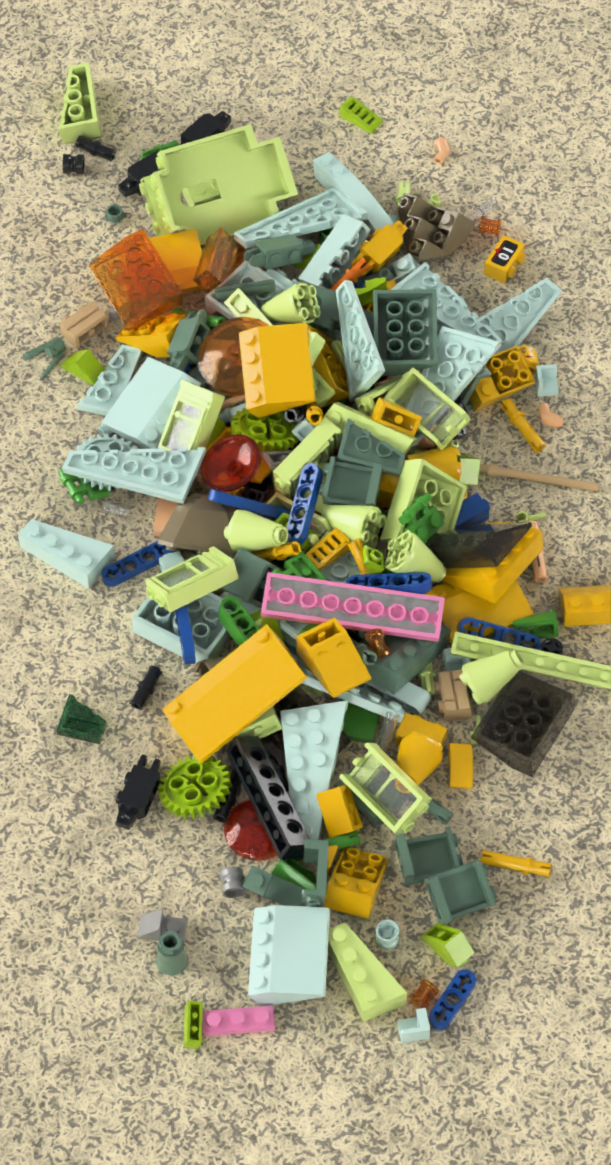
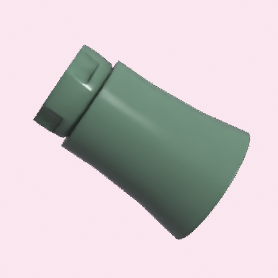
M167 931L165 934L160 935L157 944V968L163 974L169 976L182 973L188 965V956L184 950L183 940L174 931Z

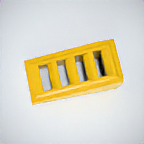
M335 528L305 555L320 571L350 550L347 545L350 543V539L338 528ZM315 555L321 560L320 562L314 558Z

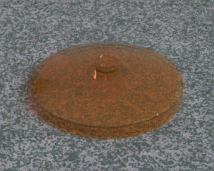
M237 317L220 323L207 334L199 349L198 366L204 380L212 389L230 396L245 395L239 332L269 325L256 318Z

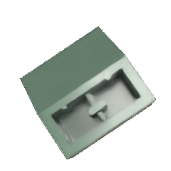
M239 548L234 557L239 579L221 588L262 608L267 572L272 573L275 568L279 567Z

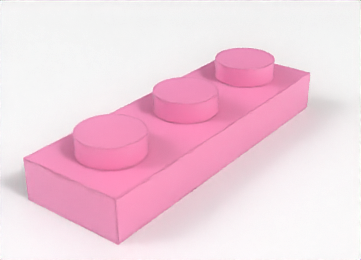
M273 1005L202 1011L203 1036L275 1031Z

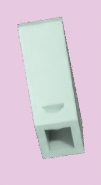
M409 253L380 269L376 274L373 273L361 281L364 288L366 287L365 281L373 278L385 277L386 282L395 279L396 284H398L416 270L420 264Z

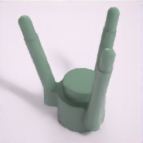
M56 336L51 341L25 352L23 360L27 361L44 351L49 357H55L39 378L42 381L57 362L64 357L62 352L66 350V346L63 340Z

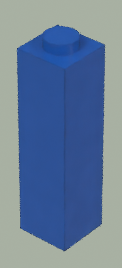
M478 493L462 502L451 540L489 519L490 505Z

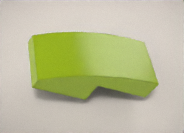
M385 277L366 280V288H355L361 306L373 302V290H387Z
M366 545L362 547L364 565L371 574L394 573L384 567L385 561L382 552Z

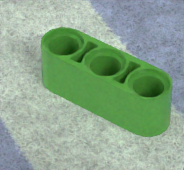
M228 596L222 600L217 617L236 644L240 646L259 631L260 628L237 598Z

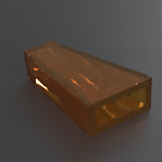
M219 228L206 240L193 281L207 293L211 292L245 260L243 253L246 250L225 230Z

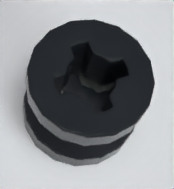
M549 638L542 642L541 651L562 655L563 646L559 640Z

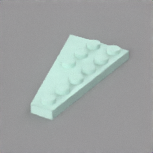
M333 187L235 232L234 240L246 249L256 246V241L288 234L300 236L334 228L343 214L360 221L368 220L369 216L366 210Z
M426 262L390 289H436L437 324L439 326L502 343V340L488 325H483L478 320L479 316L475 312L471 313L467 309L468 305L450 286L444 285L437 273L433 274L429 270L430 266Z
M545 278L520 295L513 297L505 304L481 316L478 320L483 325H488L502 340L501 347L494 354L519 346L563 290L548 278Z
M442 326L437 337L438 366L424 369L421 375L454 402L499 349L501 344L498 341ZM420 385L414 391L407 409L422 416L420 422L422 424V421L426 420L442 402ZM444 405L429 421V425L424 426V428L429 431L448 407ZM418 430L415 434V437H418L412 447H416L424 438V435Z

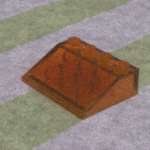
M144 229L126 236L89 264L90 269L128 331L183 305L181 289Z

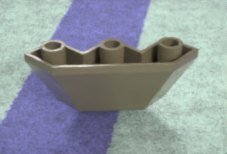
M406 193L403 194L396 210L397 219L407 227L405 234L402 236L405 255L410 253L418 260L451 255L467 240L474 221L459 212L432 206L418 196Z
M194 492L185 499L184 504L179 503L175 507L158 539V544L166 546V550L179 551V548L197 550L198 554L209 552V548L214 546L224 554H227V556L234 558L236 553L231 549L228 539L225 538L224 529L229 525L231 517L237 509L233 506L208 500L209 493Z

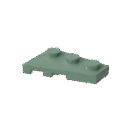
M348 418L337 461L372 468L374 463L383 464V473L400 477L405 454L387 442L371 435V432L366 429L363 430Z

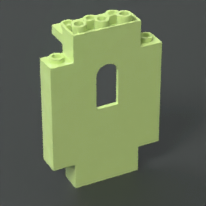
M251 124L159 151L156 163L158 168L162 170L143 177L139 184L142 196L145 195L147 203H145L147 213L152 215L153 222L151 225L154 234L162 236L196 229L200 246L234 237L235 232L279 213L277 202L294 198L298 195L281 138L277 137L257 143ZM215 179L220 199L193 207L185 206L181 202L180 194L184 188Z

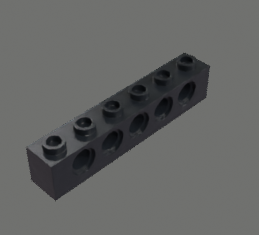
M259 736L235 737L226 752L279 859H302L304 856L305 839H310Z

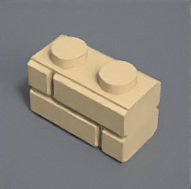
M94 302L82 305L75 314L63 318L60 323L61 334L75 348H78L108 327V317Z
M462 670L439 672L437 681H434L435 695H440V700L437 701L438 713L443 714L444 721L471 718L468 687L460 679V674L463 673Z

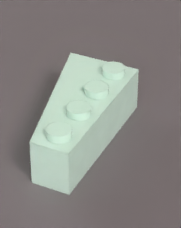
M343 214L298 279L314 287L329 289L346 274L345 271L347 269H351L352 266L350 264L360 252L359 247L366 240L371 229L363 221Z
M33 519L18 533L22 549L88 589L102 575L103 569L115 560L114 545Z

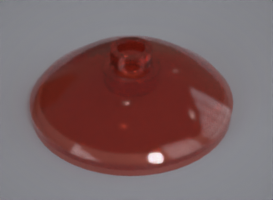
M231 435L219 440L207 451L201 464L203 481L210 489L221 492H231L243 487L255 476L260 467L261 450L252 438L245 435Z
M245 800L232 808L227 822L224 823V837L230 849L240 857L253 861L268 860L277 856L262 823H254L260 819L251 800Z

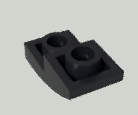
M265 478L260 484L249 481L241 497L264 503L272 487L271 479Z

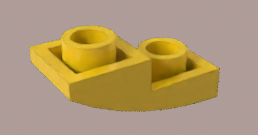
M449 743L448 788L472 789V744Z

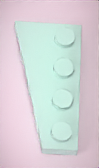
M122 344L109 361L106 370L100 373L96 383L88 389L84 399L79 401L77 410L106 416L134 377L142 351L138 348Z

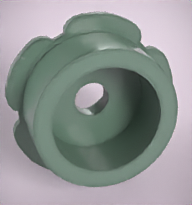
M110 205L106 210L105 218L112 223H118L125 217V213L119 205Z

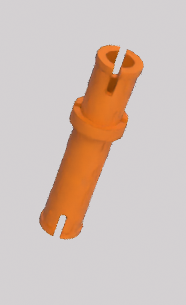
M362 257L350 270L347 269L345 271L346 274L329 289L336 291L344 280L357 283L359 281L358 278L371 266L367 263L364 267L360 268L366 262Z

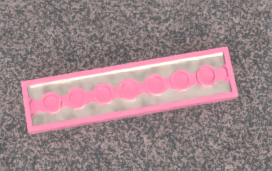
M267 572L261 617L318 625L336 618L345 629L439 642L445 598Z

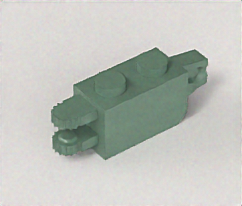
M288 234L256 241V248L246 250L243 256L253 267L263 266L265 269H271L303 262L304 255L315 252V244L311 240L298 239L295 235Z
M199 310L197 314L194 311H190L185 319L179 321L167 354L171 357L169 366L183 372L188 364L199 360L211 330L206 325L208 317L205 310Z

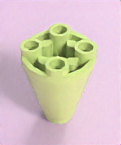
M302 282L291 286L261 307V312L271 322L310 324L316 318H319L321 314L316 298V288L313 285Z
M327 505L323 509L321 516L327 520L333 530L338 528L351 542L360 538L363 546L366 545L371 548L377 546L380 528L386 522V516L376 506Z
M236 510L231 517L229 525L224 529V536L228 539L230 547L235 553H237L239 548L250 553L285 544L288 540V530L281 524L253 512Z
M407 530L397 539L392 538L387 546L389 552L384 563V567L394 573H428L431 576L432 582L437 583L445 577L446 567L413 532Z
M516 649L498 653L464 664L460 679L465 686L469 685L473 692V699L478 705L481 703L486 704L521 670L524 660Z

